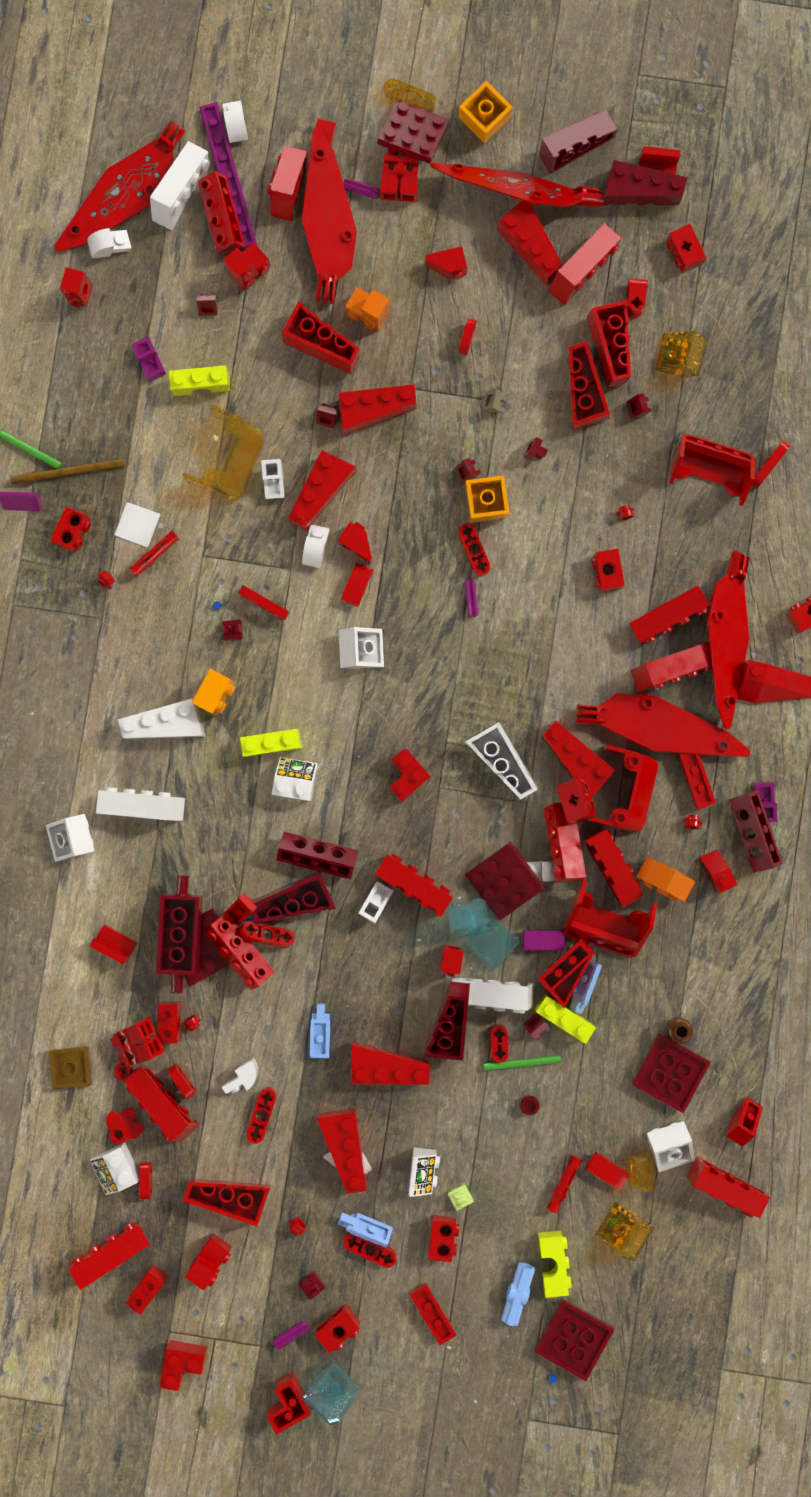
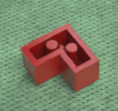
M254 242L243 252L237 247L223 259L228 275L242 291L246 287L250 288L255 283V279L260 275H265L271 266L269 258Z
M406 748L391 760L403 776L389 788L403 802L431 776Z
M212 1233L191 1263L185 1278L203 1291L207 1286L211 1287L220 1272L219 1266L221 1263L225 1265L232 1254L229 1252L232 1246Z
M170 1340L166 1347L159 1388L179 1391L183 1382L184 1372L202 1375L208 1346Z
M294 1371L277 1380L274 1391L280 1402L269 1407L267 1419L276 1435L311 1416L312 1404Z

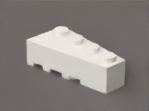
M189 141L150 196L152 221L171 231L173 230L196 188L198 180H200L210 165L208 151Z
M106 787V791L98 790L96 813L183 821L185 798L171 797V793L159 792V796L153 795V791L141 790V794H135L133 789H123V792H117L118 788Z

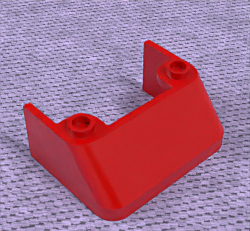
M683 434L671 467L669 483L673 484L675 478L679 480L688 478L689 474L725 485L727 493L732 497L739 496V505L743 506L755 479V458L747 452L694 435Z
M610 745L603 746L605 751L625 755L623 760L626 769L636 772L627 810L621 808L613 810L609 821L593 817L586 821L631 832H639L645 825L657 776L658 763L654 758L638 752Z
M583 879L574 896L565 923L564 934L568 938L577 941L582 937L589 945L624 957H636L653 930L657 904L653 903L648 913L636 910L631 912L628 917L593 906V897L589 893L584 892L587 880Z

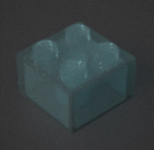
M473 899L468 904L454 903L451 907L447 908L450 929L456 938L494 931L490 908L485 900Z
M331 1362L321 1369L302 1399L331 1426L341 1421L361 1391V1388L335 1362Z

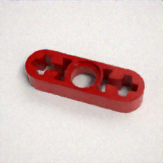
M784 440L756 473L752 484L755 489L762 484L790 448V445Z
M464 523L459 527V538L474 573L478 576H485L490 570V562L475 527L471 523ZM466 527L468 530H472L470 532L471 539L476 538V540H472L468 544L465 543V541L469 540L467 535L462 534ZM473 544L480 548V552L476 555L469 552V547ZM483 555L484 558H480L482 565L486 564L485 571L477 570L479 563L477 560L473 562L472 559H477Z
M244 585L238 591L240 596L284 621L290 613Z
M252 921L245 922L239 929V935L245 941L282 949L288 948L295 940L294 934L288 929ZM263 931H268L271 934V939L264 938ZM283 935L285 936V939L288 940L287 942H285V940L281 938Z
M271 1087L261 1090L249 1124L247 1139L253 1144L260 1143L266 1133L277 1098L276 1091ZM267 1092H269L270 1096L273 1097V1099H269L267 1103V1106H270V1109L266 1106H259V1103L261 1105L264 1104L265 1097L262 1095H266ZM259 1110L267 1113V1118L263 1121L256 1117V1113ZM257 1124L265 1125L264 1127L260 1126L258 1134H260L261 1136H257L256 1139L253 1138V1134L251 1132L255 1131Z
M350 1232L346 1233L344 1246L347 1250L385 1268H391L395 1265L396 1252L388 1246L386 1248L350 1234ZM353 1237H356L357 1243H353V1245H350V1241L348 1240V1238L352 1239ZM361 1240H363L364 1242L362 1244L361 1250H359V1244H361ZM372 1244L375 1246L376 1251L373 1254H367L364 1248ZM379 1249H382V1255L379 1254V1258H376L379 1253ZM388 1253L391 1254L392 1260L389 1259L385 1262L384 1256H387Z

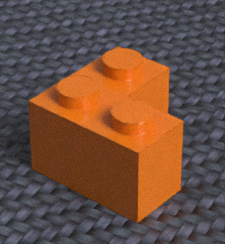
M356 287L345 306L346 313H348L347 315L351 319L362 321L368 329L379 331L390 313V299L375 290H372L369 294Z
M646 857L636 876L643 880L642 885L650 889L653 886L656 887L658 893L675 902L677 899L685 902L695 883L694 880L677 870L649 857Z

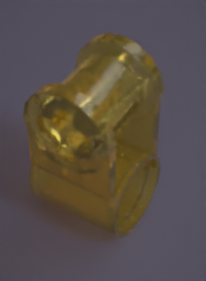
M642 1152L638 1156H628L626 1163L630 1186L635 1190L651 1192L655 1187L652 1167L653 1161L650 1154Z

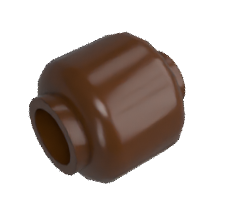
M677 1016L669 1020L666 1025V1032L672 1041L683 1044L688 1042L693 1036V1027L688 1020Z

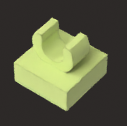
M465 1183L448 1191V1196L457 1211L474 1202Z

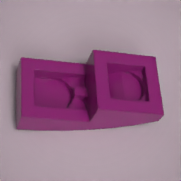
M149 336L132 344L149 382L166 375Z
M774 782L753 783V791L758 790L769 823L777 822Z
M523 930L522 949L564 950V931Z

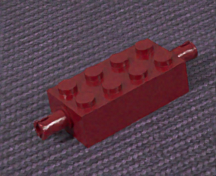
M177 875L176 893L160 895L156 974H170L172 976L170 993L174 994L175 992L177 994L183 993V976H195L199 973L203 896L190 895L188 893L189 876Z

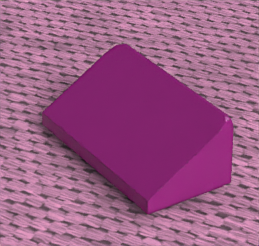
M0 491V502L4 510H41V497L37 493Z

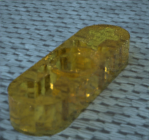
M390 78L385 82L384 94L387 98L394 101L398 99L429 112L435 109L436 99L432 93L395 78ZM392 86H395V87H396V90H393L392 92H390V91H389V88H392ZM407 92H413L415 97L412 100H407L404 95ZM430 100V104L425 106L424 102Z

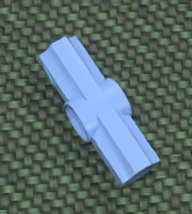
M524 1262L518 1263L513 1282L509 1284L506 1295L507 1301L501 1317V1321L510 1326L518 1325L523 1306H526L530 1294L529 1287L535 1268Z

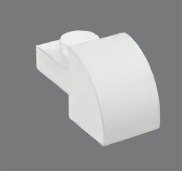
M241 101L223 104L229 142L248 140Z
M110 228L102 229L91 234L87 240L92 258L110 257L112 253L128 252L131 250L127 230L110 232Z
M281 459L261 460L265 499L284 498V477Z
M316 525L310 526L304 545L302 564L321 568L329 528Z
M553 861L527 862L540 881H556L553 872Z
M377 881L358 914L375 924L393 890Z
M254 1057L235 1069L238 1076L223 1085L222 1088L225 1094L230 1091L232 1094L242 1088V1084L246 1091L252 1087L258 1076V1065Z

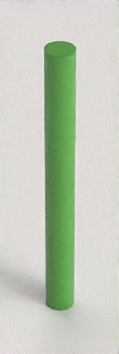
M0 429L1 439L56 469L62 467V463Z
M554 1055L483 1063L484 1071L561 1063V1056Z

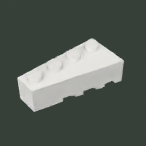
M193 699L118 719L122 737L125 739L206 736L198 707L192 703Z
M500 722L466 741L520 799L538 790Z
M458 977L452 979V982L470 983L468 1005H475L476 1009H486L487 1006L494 1007L495 1011L513 1009L514 1013H525L534 1005L535 983L520 986L519 982L513 981L501 984L499 980H486V982H482V979Z

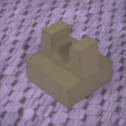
M497 389L486 392L482 411L488 413L504 412V408L500 407V402L506 401L507 397L502 395V391Z

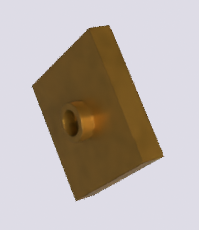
M89 1046L49 1050L52 1090L92 1085Z

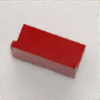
M643 146L640 153L639 166L676 174L681 150Z
M103 925L89 947L121 964H125L129 960L137 942L111 927Z

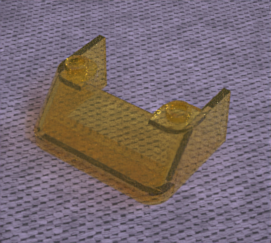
M211 405L210 411L213 417L225 421L227 432L236 437L222 471L210 468L204 473L202 479L183 473V478L188 484L229 500L237 501L242 498L263 447L265 437L260 429L240 416Z

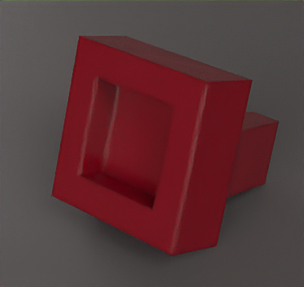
M200 294L197 296L196 302L199 316L218 315L215 294Z
M638 394L627 400L631 419H637L652 412L646 403L649 399L644 394Z
M325 403L319 405L315 424L334 428L337 407H326Z
M538 437L532 439L523 457L528 460L535 457L539 459L545 457L548 450L541 446L543 440Z
M470 458L463 460L455 467L463 485L466 483V480H473L481 474V471H476L473 466L476 463L475 460H470Z
M241 619L222 621L224 641L244 639Z
M537 1012L523 1024L530 1035L538 1040L542 1038L540 1034L544 1030L546 1032L550 1030L549 1025Z
M315 1271L298 1283L309 1300L317 1296L326 1287Z

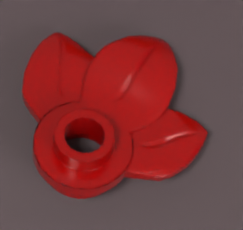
M127 1108L120 1114L112 1110L109 1112L106 1118V1125L110 1129L109 1138L114 1144H123L127 1139L134 1140L143 1132L144 1125L135 1122L136 1113L134 1108ZM116 1131H121L122 1137H118Z

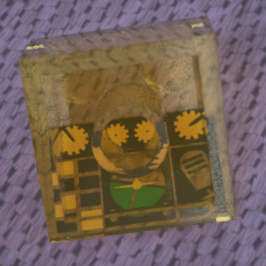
M696 331L664 333L655 370L681 377L699 376L707 339Z
M615 1202L597 1231L596 1236L622 1258L635 1261L653 1232L654 1227L641 1216Z

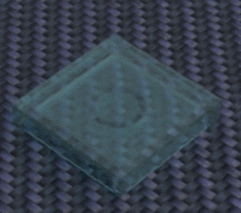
M491 915L466 944L495 970L521 941Z

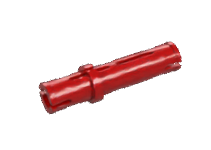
M171 530L146 554L143 553L141 558L129 569L138 577L147 567L153 566V562L179 538Z
M571 1154L556 1188L554 1187L552 1190L553 1194L546 1209L555 1214L558 1213L564 1198L566 1199L568 1196V1189L583 1161L582 1159Z

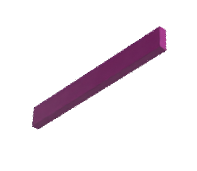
M218 102L200 106L199 108L217 172L227 176L245 243V248L240 251H244L253 242L257 245Z

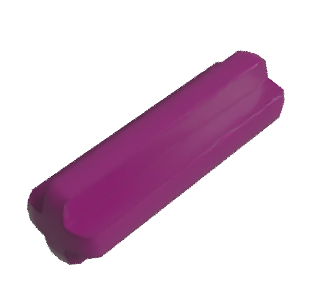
M345 178L343 182L347 191L377 199L380 189L378 187Z
M466 580L465 592L468 617H477L478 606L475 581Z
M303 1320L273 1340L275 1348L279 1350L308 1332L309 1326L307 1322Z

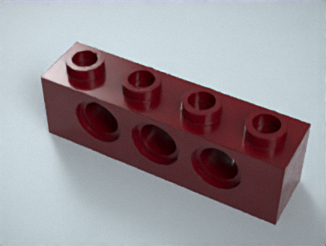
M758 790L729 799L730 807L734 813L737 828L740 831L743 846L747 851L753 872L773 869L783 864Z
M284 832L278 847L276 861L351 880L359 850Z

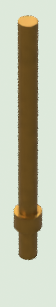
M124 459L36 473L30 471L25 472L23 475L11 476L10 480L12 484L22 482L29 484L35 483L36 480L125 467Z

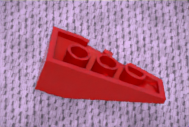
M745 661L737 700L762 703L811 698V676L757 661Z

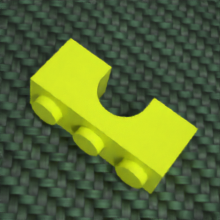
M226 365L169 371L170 390L174 396L193 395V391L198 389H208L212 393L230 391L229 372Z
M298 729L240 737L243 757L302 749Z
M544 993L535 1007V1011L585 1044L596 1029L591 1022L566 1007L564 1008L557 1000Z
M561 1231L538 1233L541 1258H552L556 1261V1265L552 1270L542 1272L545 1298L569 1296L568 1289L572 1288L571 1278L567 1276L566 1269H570L569 1258L568 1256L565 1257L564 1249H568L567 1238L563 1237Z

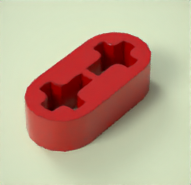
M467 319L458 353L468 355L477 320Z
M496 1024L490 1031L491 1055L495 1061L504 1062L509 1055L508 1032L505 1026ZM498 1028L505 1032L501 1035V1041H498L497 1035H494ZM498 1045H501L502 1051H505L501 1058L494 1054V1052L498 1051Z
M177 1063L168 1068L170 1077L186 1099H190L197 1094L195 1087Z
M152 1162L140 1163L139 1186L141 1200L151 1199Z

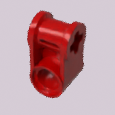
M628 279L627 312L628 316L632 318H638L643 313L648 280Z

